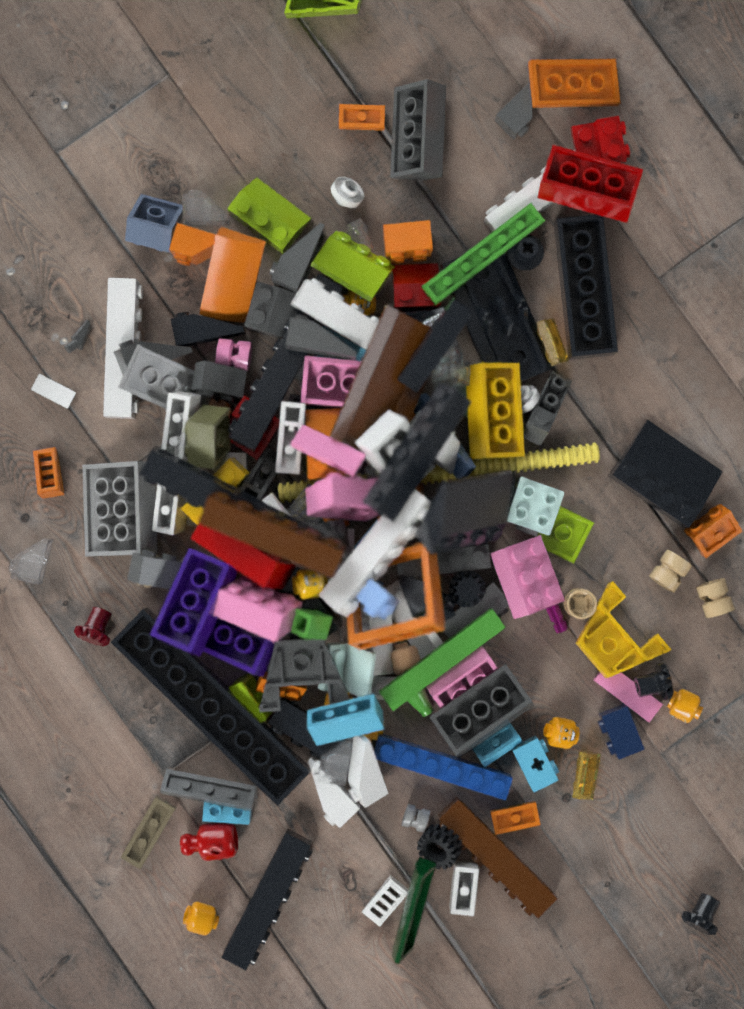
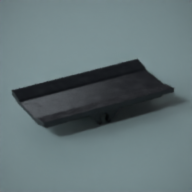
M506 252L452 293L454 298L473 311L466 323V327L482 363H519L520 382L555 368ZM458 258L441 264L440 266L442 270H444L447 266H449Z

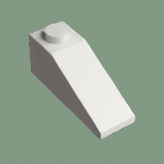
M281 402L276 472L299 474L301 451L291 447V442L302 425H304L305 404Z
M359 735L353 738L348 782L351 788L349 794L354 802H359L366 808L386 796L388 791L370 740L364 735Z
M311 756L308 763L323 811L326 813L324 817L332 826L336 824L340 828L360 809V804L354 802L346 789L314 756Z

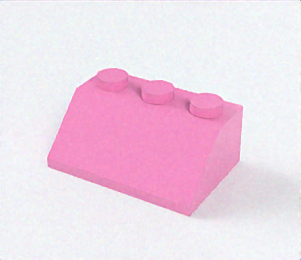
M305 356L301 403L306 406L341 409L361 361Z
M480 646L426 686L439 707L443 708L498 668L483 646Z

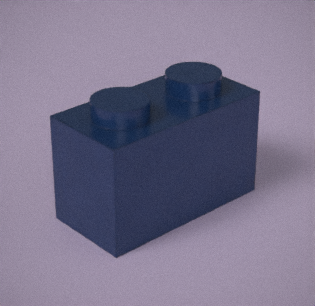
M621 704L598 714L600 720L597 723L601 733H606L609 742H606V746L611 756L615 755L620 760L645 750L627 705Z

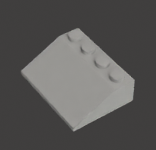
M145 461L82 465L85 556L133 555V552L142 554L143 550L157 553V532L152 531L156 501L155 485L144 481V477L139 475Z

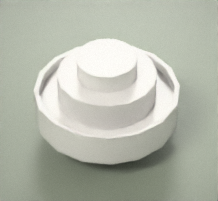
M338 177L331 186V193L336 202L341 206L356 208L363 201L364 192L361 186L351 178Z
M521 385L522 413H527L535 407L540 399V394L533 385Z

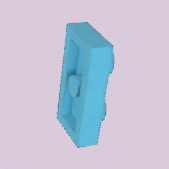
M509 723L473 748V751L483 766L487 767L519 745L523 740L512 724Z

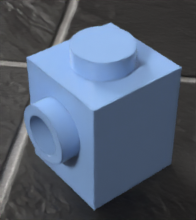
M372 579L367 582L356 596L365 605L363 610L373 618L378 616L384 620L394 612L397 604L400 602L381 584Z

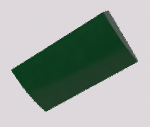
M421 857L417 859L392 948L393 961L398 965L414 948L437 863Z

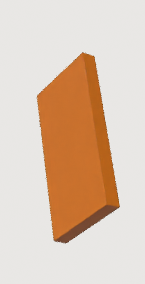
M616 59L530 60L528 62L533 108L618 106L621 104Z

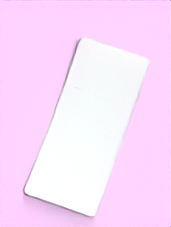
M41 374L38 375L31 388L32 391L65 408L70 406L76 392Z

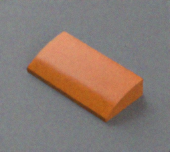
M224 227L219 229L213 246L199 312L200 315L224 321L246 322L266 241Z

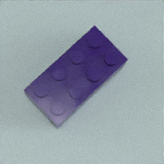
M189 548L150 635L200 657L218 618L213 614L219 590L235 580L238 570L225 562Z
M217 618L203 651L247 672L263 677L272 658L275 642L221 618Z

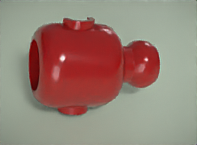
M213 822L203 824L199 827L197 835L183 834L180 837L181 853L185 856H190L195 852H199L200 857L204 861L232 858L238 852L236 827L233 823Z

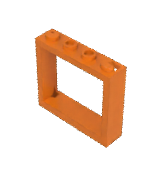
M416 542L411 547H403L402 553L397 558H394L389 565L422 558L427 617L363 632L359 602L357 609L347 617L349 645L363 650L445 630L437 553L431 555L421 542Z

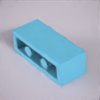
M375 694L307 710V729L317 746L383 730V710Z

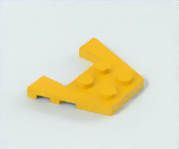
M613 581L606 586L597 603L596 611L589 617L576 641V645L605 678H610L672 650L659 634H655L639 648L615 620L610 611L624 600L626 596Z

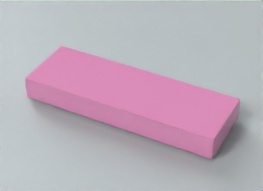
M302 425L291 442V447L352 476H355L365 460L364 453L305 425Z
M599 672L593 679L649 723L663 705L651 695L639 697L635 688V682L622 672L610 678H605Z

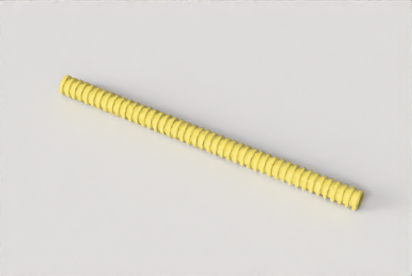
M595 442L592 445L587 443L585 446L579 444L578 447L572 445L571 448L564 446L563 449L557 447L556 450L550 448L549 451L542 449V452L535 450V453L528 451L523 457L472 459L476 468L468 477L510 470L512 473L513 471L520 473V470L527 472V469L534 471L535 468L541 470L543 467L545 469L552 467L553 469L556 466H559V468L563 467V465L568 467L570 464L576 466L577 463L583 465L584 462H587V464H591L592 461L598 463L600 459L599 448ZM436 464L421 480V483H424V485H427V482L434 484V481L441 483L442 480H456V477L453 473H448ZM372 471V474L364 472V475H361V473L356 475L366 480L376 478L375 471ZM300 480V483L293 481V484L286 482V485L279 483V500L281 503H285L286 500L292 502L294 499L295 501H299V499L306 500L305 489L314 485L315 481L307 480V482H304V480Z

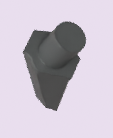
M88 320L71 336L72 341L64 346L69 354L76 349L83 350L91 330Z

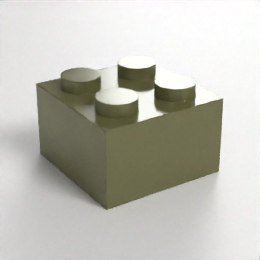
M202 405L185 422L184 434L187 435L185 456L188 457L189 463L196 467L215 469L231 451L230 433L227 432L230 427V408Z

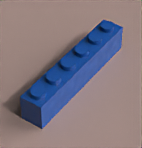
M378 734V740H376L373 750L376 760L503 800L507 799L513 779L510 773L491 767H484L481 764L386 734Z

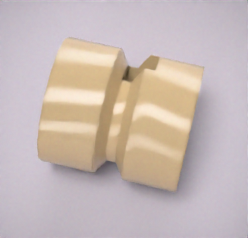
M666 550L660 559L661 565L655 566L649 577L665 589L675 593L681 584L680 577H685L692 565L676 553Z
M725 578L712 580L696 586L699 599L704 600L702 608L706 618L716 617L735 610L732 598L726 594L729 589Z
M575 588L565 594L563 607L570 616L577 619H586L596 611L597 601L590 591Z

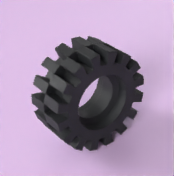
M436 824L435 826L430 825L418 840L417 850H420L418 853L420 857L424 856V859L437 863L436 869L440 870L442 867L445 870L448 867L451 868L463 849L461 847L462 841L458 840V834H452L454 830L450 829L448 831L446 830L447 826L443 825L440 828V824ZM435 843L443 847L444 850L438 848Z

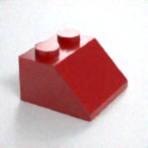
M438 263L393 265L395 266L393 269L394 309L399 311L404 309L441 307V302L435 306L421 288L439 273Z

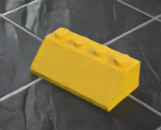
M479 363L465 366L467 398L472 402L467 409L470 458L493 459L525 456L519 363Z

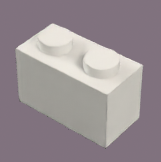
M462 861L454 863L449 903L450 914L474 916L479 873L477 863Z

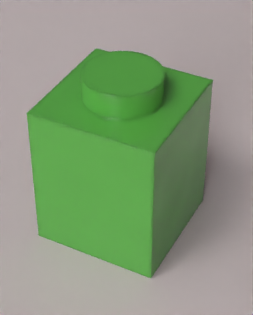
M296 609L291 632L305 639L327 640L332 617L318 610Z

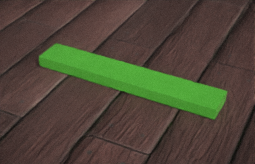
M532 203L528 204L421 288L434 305H438L545 222L544 218Z
M492 608L488 609L379 690V693L394 711L506 627Z

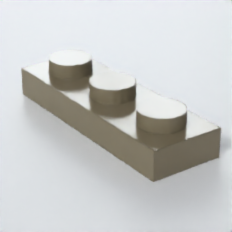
M156 796L121 858L141 869L176 807Z

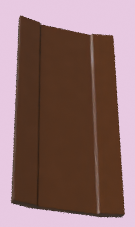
M385 305L330 433V438L361 451L355 442L388 410L405 418L409 423L426 381L416 393L401 383L397 377L412 359V354L425 339V334L431 327Z

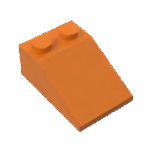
M341 409L305 410V426L329 437ZM306 454L307 480H324L327 478V475L333 473L341 474V477L352 476Z

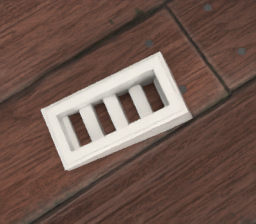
M390 875L362 910V913L378 926H381L406 897L408 888ZM391 887L399 894L395 896L388 888ZM386 894L393 902H388L382 895ZM378 900L388 907L386 911L376 904ZM372 907L382 914L380 918L370 911Z

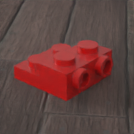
M619 116L596 119L592 123L571 126L575 151L626 164L627 158H630L629 145L624 144L623 135H626L625 122L620 121Z

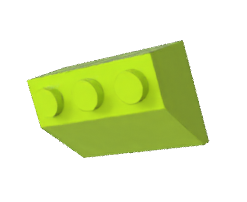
M255 178L245 186L227 208L232 217L282 254L289 250L311 221L308 215L258 178Z
M337 230L327 239L311 264L315 269L369 302L383 289L395 267L390 264L387 258L375 255L370 252V248L366 245L354 242L348 234L341 231L338 232Z

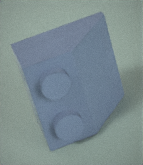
M140 194L127 217L125 241L154 248L158 251L170 252L169 248L177 223H181L185 206Z

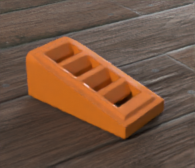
M52 447L33 451L37 494L43 499L64 495L57 448ZM52 457V460L41 462L40 460L41 458ZM53 466V469L42 471L44 467ZM54 475L53 479L44 480V477Z

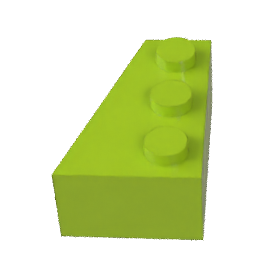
M287 0L284 14L286 18L358 14L362 0Z

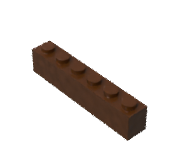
M212 492L208 496L198 522L199 524L328 577H334L346 548L342 545L341 541L335 538L325 539L319 536L320 533L313 529H301L291 520L284 519L282 521L274 518L275 515L269 511L261 510L260 512L252 509L253 506L247 502L230 500V496L225 493Z
M458 796L438 815L440 827L442 828L445 825L447 826L446 830H454L452 834H458V840L462 841L461 847H463V850L466 848L473 853L471 858L480 867L484 864L490 870L488 875L496 883L501 881L506 886L504 891L513 900L517 897L523 903L521 908L529 916L534 914L539 919L558 899L556 894Z

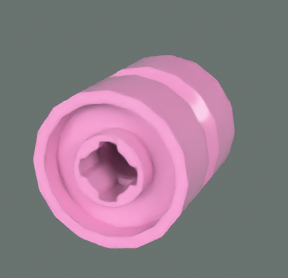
M219 338L215 363L229 367L234 366V368L248 372L252 355V342L239 340L237 343H234L233 339Z

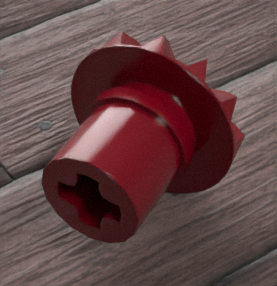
M92 607L84 626L75 627V635L83 641L103 647L109 645L111 639L105 634L112 614L102 608Z

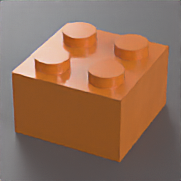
M430 220L384 224L385 258L391 264L404 263L405 259L422 262L426 261L427 257H431L433 246Z

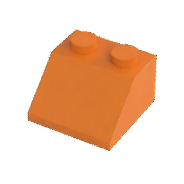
M177 223L169 250L174 258L177 259V263L185 266H190L191 263L198 265L211 258L216 234Z

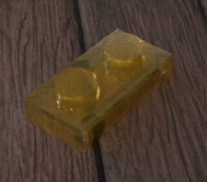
M554 318L537 322L538 336L544 343L545 355L551 366L568 362V356Z
M579 752L576 776L573 783V798L579 800L594 799L601 754L596 752Z

